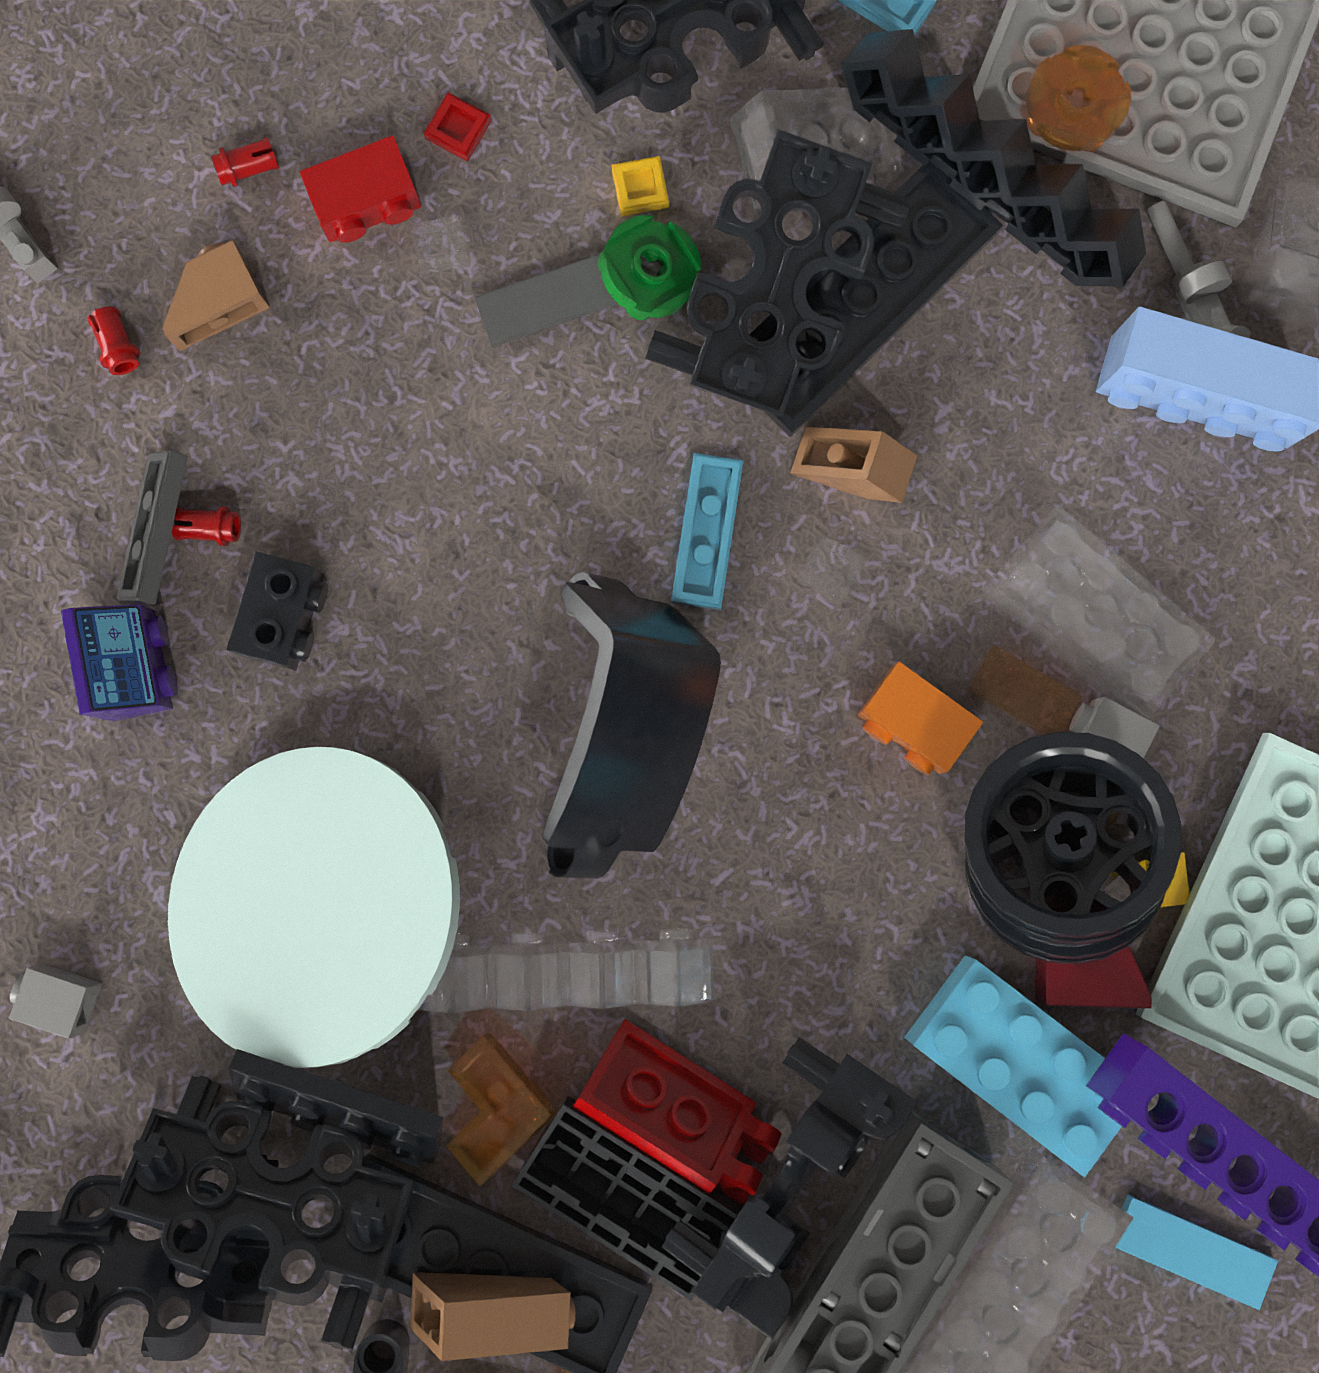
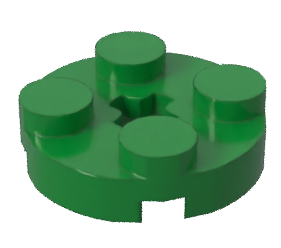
M647 215L635 216L619 224L610 235L598 259V268L608 293L636 320H647L650 317H666L679 311L688 302L696 276L701 270V258L691 237L680 226L670 221L666 226L661 222L651 221L654 216ZM645 257L649 263L657 261L660 264L661 268L656 273L657 277L648 275L642 270V260L640 258Z

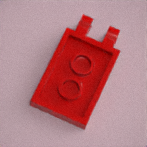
M626 1019L618 1027L573 1105L581 1113L706 1193L710 1194L719 1184L724 1195L742 1206L746 1203L749 1194L754 1195L763 1174L756 1168L736 1159L741 1147L750 1159L762 1164L768 1152L773 1153L782 1136V1133L776 1127L762 1122L751 1115L757 1102Z

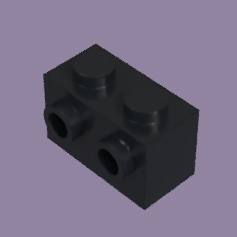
M255 551L226 650L239 656L296 671L299 661L306 662L312 650L314 633L308 631L313 612L320 613L326 602L328 584L322 582L324 574L313 566Z

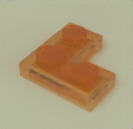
M491 1033L482 1035L448 1070L481 1111L446 1147L479 1186L487 1183L557 1113L556 1108Z

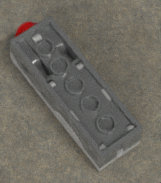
M912 1112L905 1125L887 1141L793 1294V1306L774 1339L766 1338L745 1373H899L1014 1183L996 1165Z

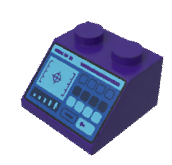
M141 604L78 607L61 610L79 715L118 721L173 709L171 696L177 695L178 686L173 668L170 665L165 666L162 646L168 645V632L162 616H156L155 610Z

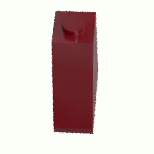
M1062 891L1049 893L1044 899L1047 906L1056 912H1067L1075 906L1073 898ZM1130 947L1103 960L1078 965L1048 963L1036 959L1035 1001L1042 1004L1152 1008L1151 995Z

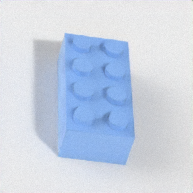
M1140 306L1110 338L1096 393L1108 396V402L1116 407L1135 409L1138 405L1157 410L1156 416L1167 422L1184 423L1188 419L1205 424L1204 430L1215 436L1233 437L1235 434H1240L1253 438L1254 446L1267 451H1282L1284 448H1289L1319 430L1318 358Z

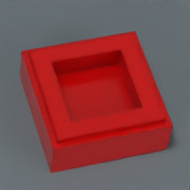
M447 92L423 134L426 140L468 162L489 127L492 118L490 114Z

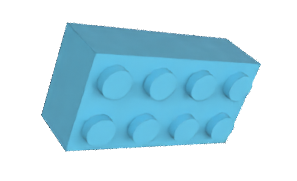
M966 955L963 957L904 1037L913 1046L1084 1178L1122 1127L1097 1108L1103 1099L1086 1087L1105 1058L976 959Z

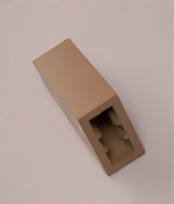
M413 1273L410 1329L441 1361L568 1349L569 1329H572L575 1323V1305L570 1296L571 1292L552 1278Z

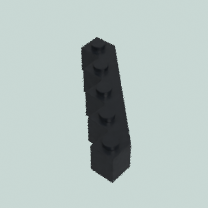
M913 29L869 33L841 61L853 109L869 123L873 118L881 122L897 135L893 142L922 165L926 166L929 162L934 164L952 179L950 187L979 210L987 206L1008 223L1005 230L1035 254L1042 250L1063 267L1060 274L1075 286L1124 287L1147 253L1139 208L1091 209L1083 164L1036 165L1026 119L980 121L970 74L925 77Z

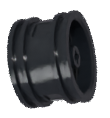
M1055 732L1032 737L1009 748L987 767L973 788L965 812V875L971 899L982 920L1003 942L1024 955L1048 963L1078 965L1103 960L1126 949L1146 932L1157 915L1174 878L1182 851V824L1172 793L1161 775L1138 753L1115 740L1091 733ZM1064 792H1077L1091 797H1079ZM1027 807L1035 810L1039 814L1040 819L1032 825H1021L1015 822L1011 814L1018 808ZM1111 824H1124L1134 833V839L1122 843L1114 841L1108 836L1105 829ZM994 833L999 839L990 843L992 834ZM1013 856L1022 873V877L1003 880L995 865ZM1144 860H1146V871L1139 864ZM1119 875L1134 890L1122 902L1103 892ZM1062 891L1073 898L1075 906L1067 912H1056L1047 906L1044 899L1049 893Z

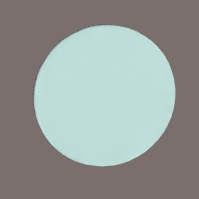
M309 747L282 752L256 763L232 779L204 808L190 830L177 860L171 882L168 903L169 943L180 984L189 1002L209 1029L232 1048L294 1068L325 1067L341 1064L372 1049H377L395 1037L411 1022L410 1018L419 1009L426 997L432 995L449 961L458 928L460 884L456 859L451 856L449 844L443 831L445 826L435 808L422 792L418 791L406 778L399 774L400 772L389 765L354 751L333 747Z

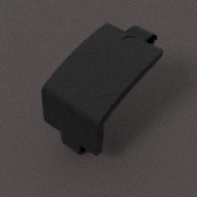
M579 572L569 582L565 583L561 590V595L564 598L565 608L567 609L566 614L575 617L598 641L599 651L582 722L551 808L542 839L548 845L547 860L551 869L549 870L551 875L560 878L598 879L609 871L621 851L654 852L660 846L684 796L697 761L716 693L721 658L717 649L670 604L637 597L618 579Z

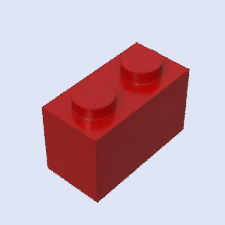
M393 135L299 171L320 226L329 242L335 240L341 243L353 242L366 234V228L384 221L388 225L402 223L413 215V210L422 207Z

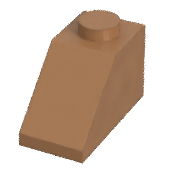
M233 240L225 244H211L203 248L199 252L198 257L186 262L162 328L166 338L179 351L270 308L244 255Z
M805 427L790 473L866 499L902 503L918 455L883 431Z

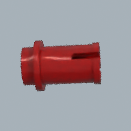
M268 137L226 152L221 147L218 148L219 154L211 156L222 186L231 183L234 188L238 186L236 182L238 180L272 169H279Z
M113 306L94 310L92 315L87 317V321L94 332L102 352L99 357L100 364L108 369L112 375H124L134 371L139 366L140 350L136 345L131 344L121 320L120 311Z
M220 506L217 511L184 509L180 507L176 509L174 521L192 523V526L173 525L172 535L175 540L216 541L219 546L225 547L230 542H237L240 538V515L238 512L231 511L228 506Z

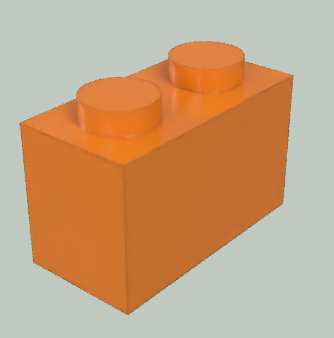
M899 661L891 666L857 714L866 721L862 729L867 734L884 745H888L891 740L908 751L904 759L914 768L928 776L933 770L939 774L948 773L983 724L982 720Z

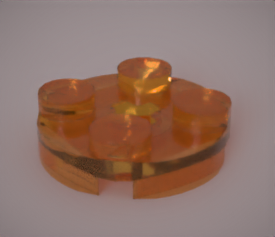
M1084 45L1065 48L1061 54L1046 58L1036 69L1026 93V109L1029 115L1027 124L1030 131L1060 149L1069 151L1084 150L1088 152L1099 149L1107 139L1116 133L1129 111L1131 89L1128 80L1124 84L1123 77L1117 71L1120 65L1108 53L1098 48ZM1075 89H1081L1084 91L1083 99L1090 102V106L1073 107L1066 99V95H1072Z

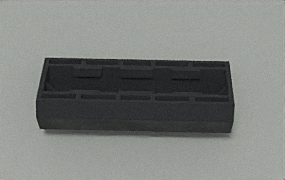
M568 1095L541 1134L512 1186L692 1301L695 1297L692 1291L701 1277L662 1248L666 1236L681 1219L720 1249L728 1230L743 1206L715 1188L710 1194L706 1193L575 1109L573 1105L576 1100Z

